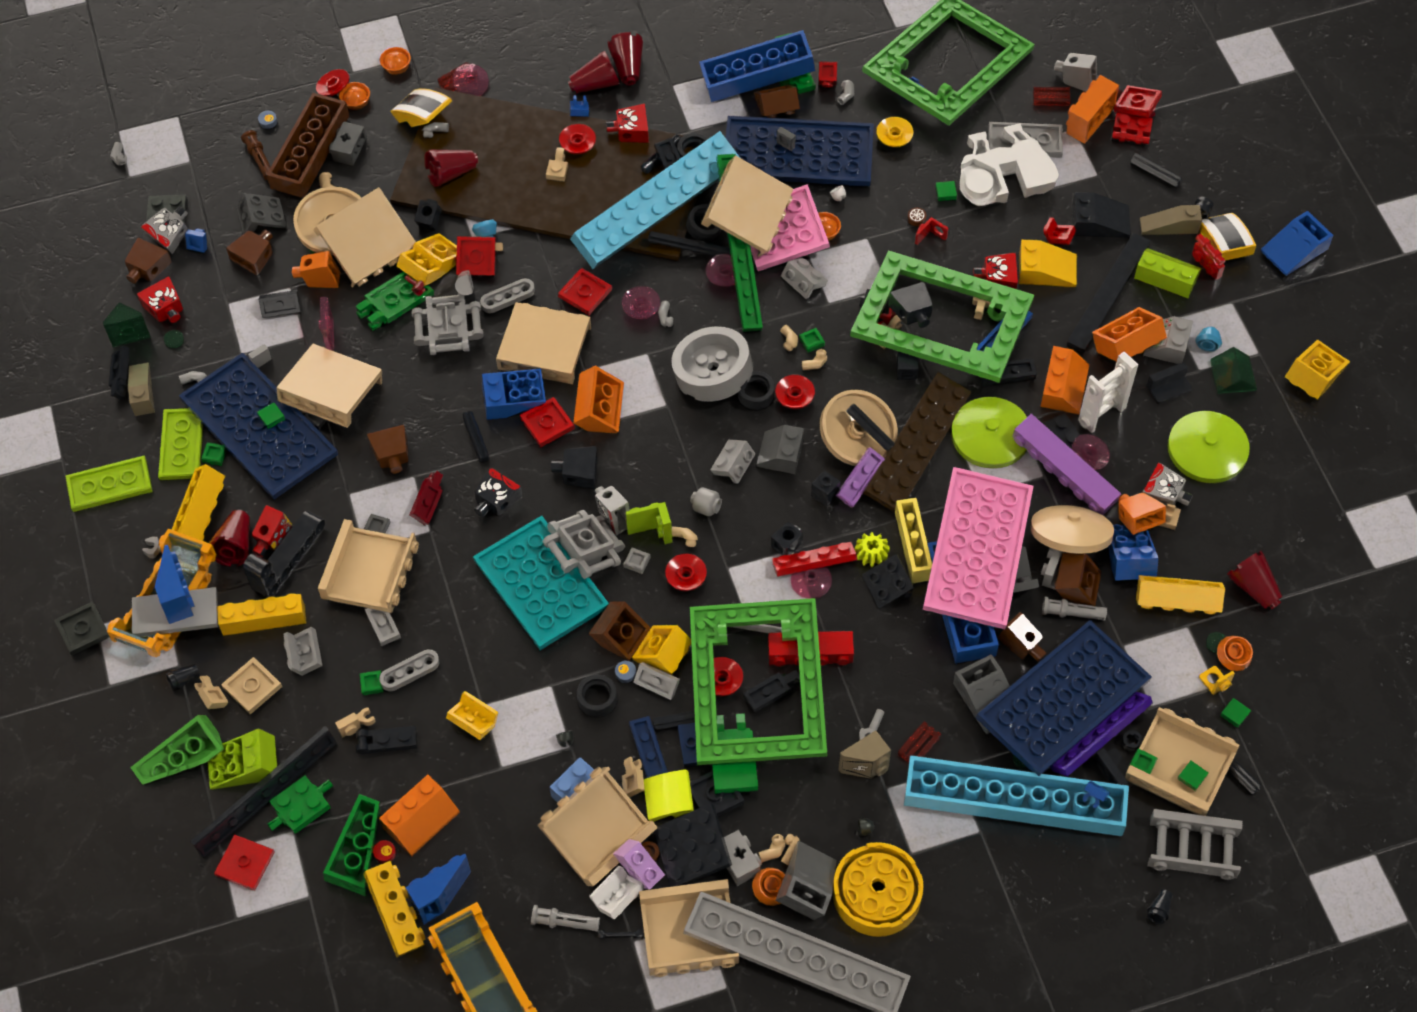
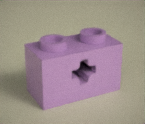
M628 839L613 853L628 874L643 884L644 889L650 890L665 875L639 841Z

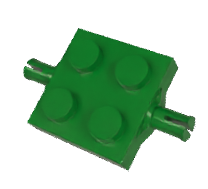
M304 775L270 800L278 816L267 823L269 828L273 831L283 823L290 827L294 834L302 830L331 808L324 799L323 793L333 787L332 783L327 780L317 787Z

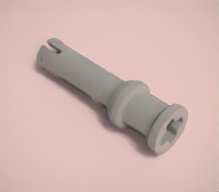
M1045 596L1042 615L1048 613L1059 615L1062 618L1068 615L1105 621L1107 608L1068 603L1066 599L1061 601L1052 600Z
M534 905L531 925L538 923L549 925L550 928L559 925L598 932L600 917L559 912L556 908L551 910L538 908V905Z

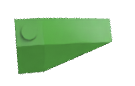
M197 715L130 768L142 785L207 763L223 751L224 747L219 732L206 715Z

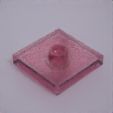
M321 297L319 329L322 333L326 349L334 351V319L328 298Z

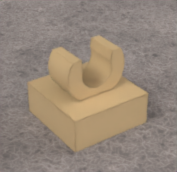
M1167 504L1166 523L1158 526L1175 530L1181 509L1175 508V505Z

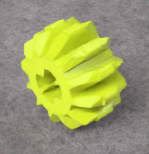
M873 532L870 533V536L864 533L862 539L858 538L856 541L855 552L857 560H863V565L870 563L871 567L874 566V563L879 565L882 563V560H887L890 551L887 539H882L881 533L877 536H874Z

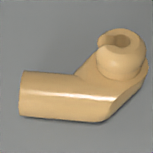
M322 172L320 174V188L335 187L330 184L331 173Z
M788 325L783 326L780 330L786 337L783 347L787 351H792L797 346L798 336Z
M819 349L816 351V356L813 360L802 361V370L820 369L827 361L826 351Z
M672 526V537L686 539L685 545L688 547L696 546V540H698L696 534L688 528Z
M775 834L772 837L770 848L758 852L761 862L781 856L785 847L782 835Z
M788 834L784 840L789 848L781 861L787 865L790 863L797 841H800L797 836Z

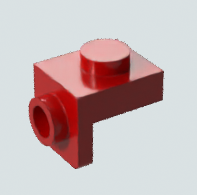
M819 62L818 85H822L825 88L833 87L837 83V62Z
M1049 218L1044 226V235L1049 244L1069 245L1076 232L1075 227L1072 225H1057L1054 218Z

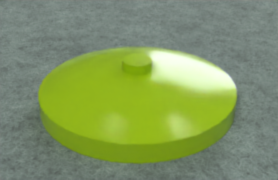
M982 397L974 399L962 406L953 420L951 429L953 444L964 459L976 466L991 469L1007 467L1020 460L1027 452V449L1019 446L1013 438L1015 428L1027 416L1017 405L1002 398Z
M1198 411L1182 417L1173 426L1168 439L1169 456L1177 469L1187 477L1204 483H1219L1235 477L1244 468L1249 456V441L1244 430L1233 419L1217 412Z

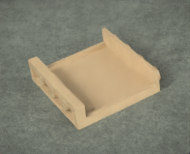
M735 155L725 168L701 224L707 228L713 224L759 250L757 256L760 257L765 252L768 253L772 248V238L777 235L780 229L778 224L786 215L784 210L792 201L793 197L791 194L793 188Z
M379 187L314 228L316 235L322 237L351 280V287L355 285L360 287L368 282L367 278L371 275L376 277L384 271L382 268L389 265V267L397 264L400 254L413 249L416 242Z
M516 302L496 357L498 369L504 371L541 369L543 379L573 384L575 379L574 370L587 330H591L590 317L583 314H573L563 310L558 311L547 307H537L528 303Z
M312 344L277 386L278 402L348 428L351 424V413L375 383L382 384V369Z
M344 519L318 586L321 599L392 613L394 607L399 604V593L401 588L405 587L406 573L411 570L413 554H416L418 551L419 543L416 541L415 533H411L410 538L355 528L351 520Z
M1159 707L1139 748L1157 757L1158 760L1151 774L1130 765L1125 779L1197 815L1206 816L1237 753L1239 744L1232 738L1216 734L1211 728H1203L1196 725L1189 718L1177 716L1170 709ZM1190 760L1209 772L1196 792L1177 779Z
M597 767L590 773L591 778L587 782L582 781L573 789L575 792L570 797H563L557 803L558 807L553 812L551 810L546 812L540 818L542 822L538 824V827L587 886L597 884L620 863L613 853L628 839L641 843L658 828L653 821H648L609 774V767Z
M728 879L639 891L650 976L664 977L668 973L673 972L686 974L694 969L708 971L716 966L730 968L739 963V953L732 954L683 934L701 891L730 903Z

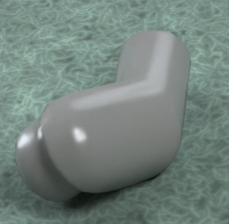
M120 142L114 143L110 158L117 165H124L127 161V156L121 153L123 144Z
M662 301L658 310L660 323L663 327L673 326V317H667L670 307L668 301Z
M191 371L180 375L179 379L181 384L184 385L195 380L198 383L207 375L203 372Z

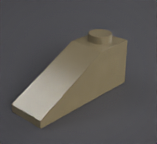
M1180 205L1140 217L1142 235L1198 234L1202 222L1200 205Z
M149 362L129 366V401L135 416L155 413Z

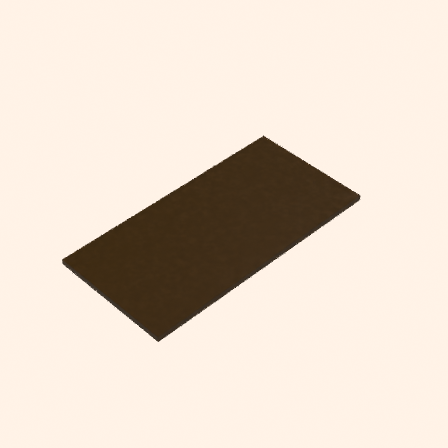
M435 88L434 91L448 96L452 102L429 123L419 126L390 202L391 204L417 209L420 199L425 201L432 199L437 201L438 205L442 208L441 214L480 222L493 219L500 226L570 239L574 232L664 170L660 162L651 172L645 174L641 171V165L656 152L654 143L672 138L675 133L648 128L649 143L619 141L618 131L607 132V120L586 116H570V113ZM434 122L449 124L448 132H433L432 138L423 136L424 131L422 130L426 125ZM573 124H584L593 129L596 135V142L591 150L582 154H571L564 150V162H568L565 181L546 179L549 160H555L556 149L562 148L559 143V136L562 130ZM698 146L687 147L684 153L688 154ZM430 149L472 150L473 153L477 154L478 164L471 171L441 186L434 187L427 176L431 174L429 169H425L424 155ZM699 195L621 250L679 261L682 249L651 243L648 241L649 233L654 231L686 238L688 232L686 227L687 218L691 210L696 207Z

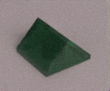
M120 302L103 321V326L112 347L151 338L142 313Z
M1232 347L1211 358L1210 363L1217 394L1257 390L1250 357L1247 354Z

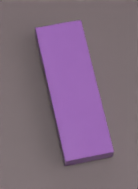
M871 447L868 448L835 496L849 507H854L885 459Z

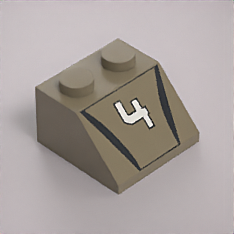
M875 730L840 752L839 771L843 774L870 779L876 775L881 776L889 768L891 749Z

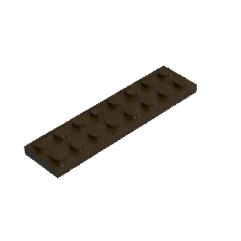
M937 372L895 440V445L884 458L885 460L879 466L863 494L895 513L896 501L908 498L951 427L956 414L971 394V391Z

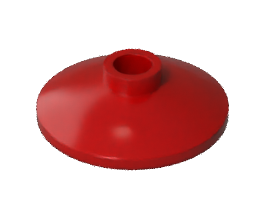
M336 69L326 73L317 82L316 91L324 96H332L339 93L349 82L348 72L343 69Z
M584 124L567 126L559 136L560 146L571 154L586 153L594 147L596 142L595 132Z
M789 375L778 382L775 394L777 400L783 406L791 409H800L812 402L815 388L808 378L801 375Z
M680 554L668 562L665 574L668 583L675 589L691 591L703 584L707 571L704 562L699 557L692 554ZM684 574L690 575L689 577H683Z
M727 657L714 658L716 696H728L735 693L743 682V671L740 665ZM720 678H725V679H726V681H724V682H720V681H718V680H719Z

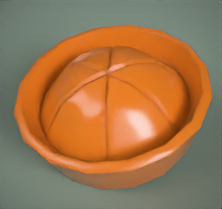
M401 47L389 48L380 56L382 67L386 72L394 75L405 72L411 60L410 53Z
M360 82L348 83L339 92V99L345 101L348 109L359 110L365 107L370 97L369 88Z
M819 212L828 241H830L839 233L841 222L832 213Z
M1232 635L1220 641L1217 647V655L1224 667L1232 671H1241L1250 665L1253 649L1248 640Z
M776 868L761 869L755 875L752 885L757 899L766 905L775 906L781 904L775 900L785 874Z

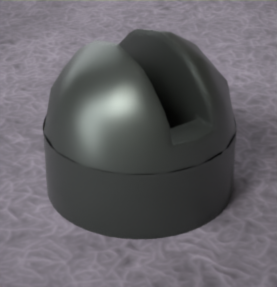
M572 730L556 734L560 746L566 747V741L571 746L574 741Z
M868 818L858 819L859 835L867 836L871 834L874 830L873 821Z

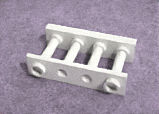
M1123 352L1118 355L1115 370L1100 381L1092 375L1088 379L1078 421L1083 428L1088 429L1091 433L1095 431L1098 418L1109 409L1116 407L1121 412L1127 407L1138 364L1127 353Z

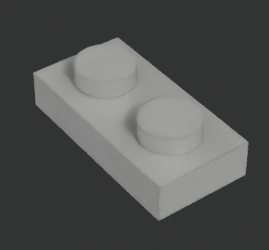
M371 608L365 609L381 646L401 638L389 612Z
M642 662L639 665L633 683L671 700L674 698L680 679Z

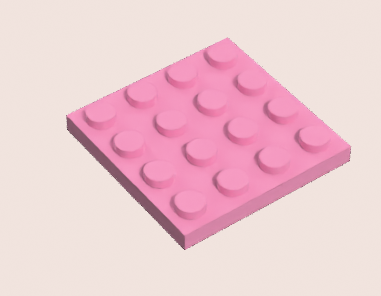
M808 184L793 189L791 194L793 197L792 201L784 210L786 215L778 224L780 229L777 235L772 238L771 242L773 245L770 251L758 257L759 250L750 246L758 271L830 247Z

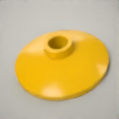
M889 117L879 123L877 137L887 146H904L913 137V127L903 118Z

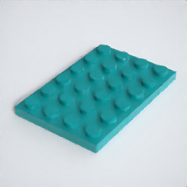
M543 516L536 518L473 556L475 563L539 650H542L602 613L609 604L590 578L584 579L581 576L578 567L573 568L568 573L563 572L557 558L542 543L546 536L551 535L547 527L548 523ZM556 542L557 546L565 555L567 560H570L571 557L568 555V553L560 544V542Z

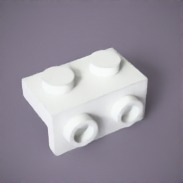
M618 866L590 895V899L600 912L615 919L638 896L639 891H642L645 887L640 881L629 876L623 867Z

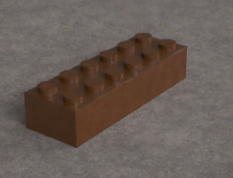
M312 93L267 173L270 189L301 198L306 196L329 154L330 144L334 142L338 128H341L342 123L346 122L349 118L348 107L345 101Z

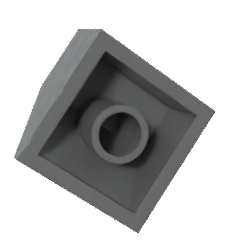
M782 425L765 431L756 467L796 474L804 440V428Z

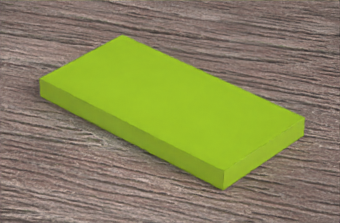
M189 408L163 410L159 480L191 479L194 470L201 465L203 423Z
M145 455L65 475L73 512L153 492Z

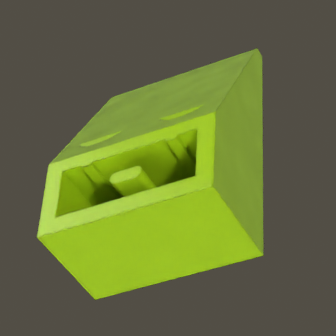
M258 728L222 743L224 750L208 761L209 786L211 790L257 783L264 779L277 767L275 736Z

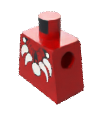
M645 104L618 109L616 111L617 120L606 121L607 132L618 131L619 141L649 143Z
M1016 253L987 256L984 267L973 268V276L1017 289Z
M169 276L137 293L142 307L158 322L169 319L171 323H175L180 319L179 312L183 310V307Z

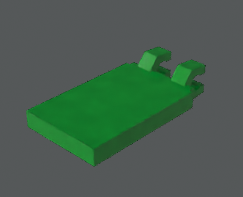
M403 271L364 295L365 300L356 305L358 310L356 314L362 319L372 311L373 314L367 320L370 322L368 323L369 328L373 331L381 327L382 323L389 324L426 301L425 296H434V290L429 285L423 287L425 292L421 296L415 295L412 291L414 286L405 280V276L408 274Z
M745 713L736 714L737 729L724 730L723 715H717L718 740L753 738V731L750 728H746ZM756 761L712 764L715 794L721 792L732 793L734 791H758Z

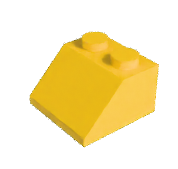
M653 625L632 656V659L638 663L644 662L661 671L672 674L677 670L683 656L688 653L689 647L692 644L691 638L678 625Z

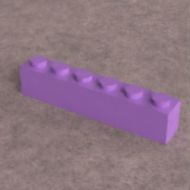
M1030 414L1015 428L1013 433L1014 441L1019 446L1026 448L1030 456L1035 460H1039L1049 473L1055 474L1059 482L1065 487L1068 486L1079 500H1084L1090 510L1104 515L1119 500L1121 493L1035 416Z

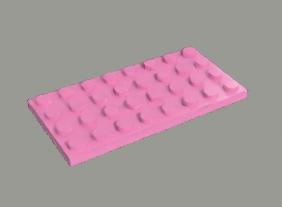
M953 467L923 610L1006 629L1033 491L1032 485Z

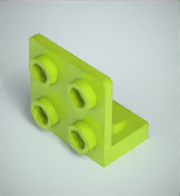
M665 502L653 503L642 508L636 507L625 512L628 535L657 528L659 538L663 537L664 544L673 543L671 520Z

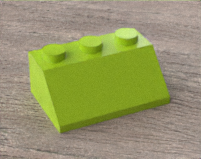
M1148 248L1144 251L1137 265L1134 279L1189 298L1202 268Z

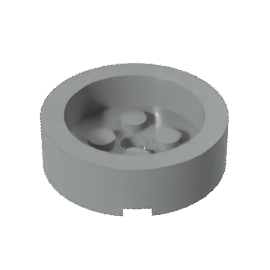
M707 327L689 334L680 341L672 355V367L679 388L684 394H689L699 401H718L736 394L741 390L740 387L750 380L753 372V362L747 341L740 333L726 327ZM713 365H715V367H718L714 371L710 370L711 368H713Z

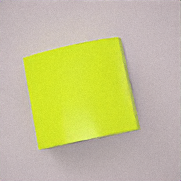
M688 770L663 773L644 779L649 821L654 822L668 816L676 818L694 811Z

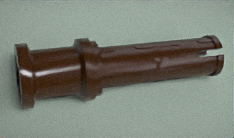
M246 131L241 136V140L246 144L247 152L254 157L264 179L268 180L267 173L271 166L263 152V145L258 141L255 131Z

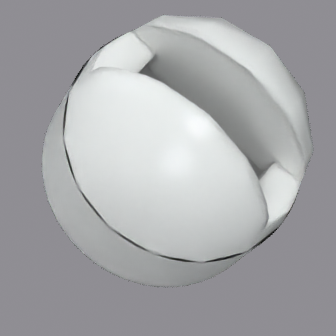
M843 185L831 190L830 195L835 201H842L846 197V191Z

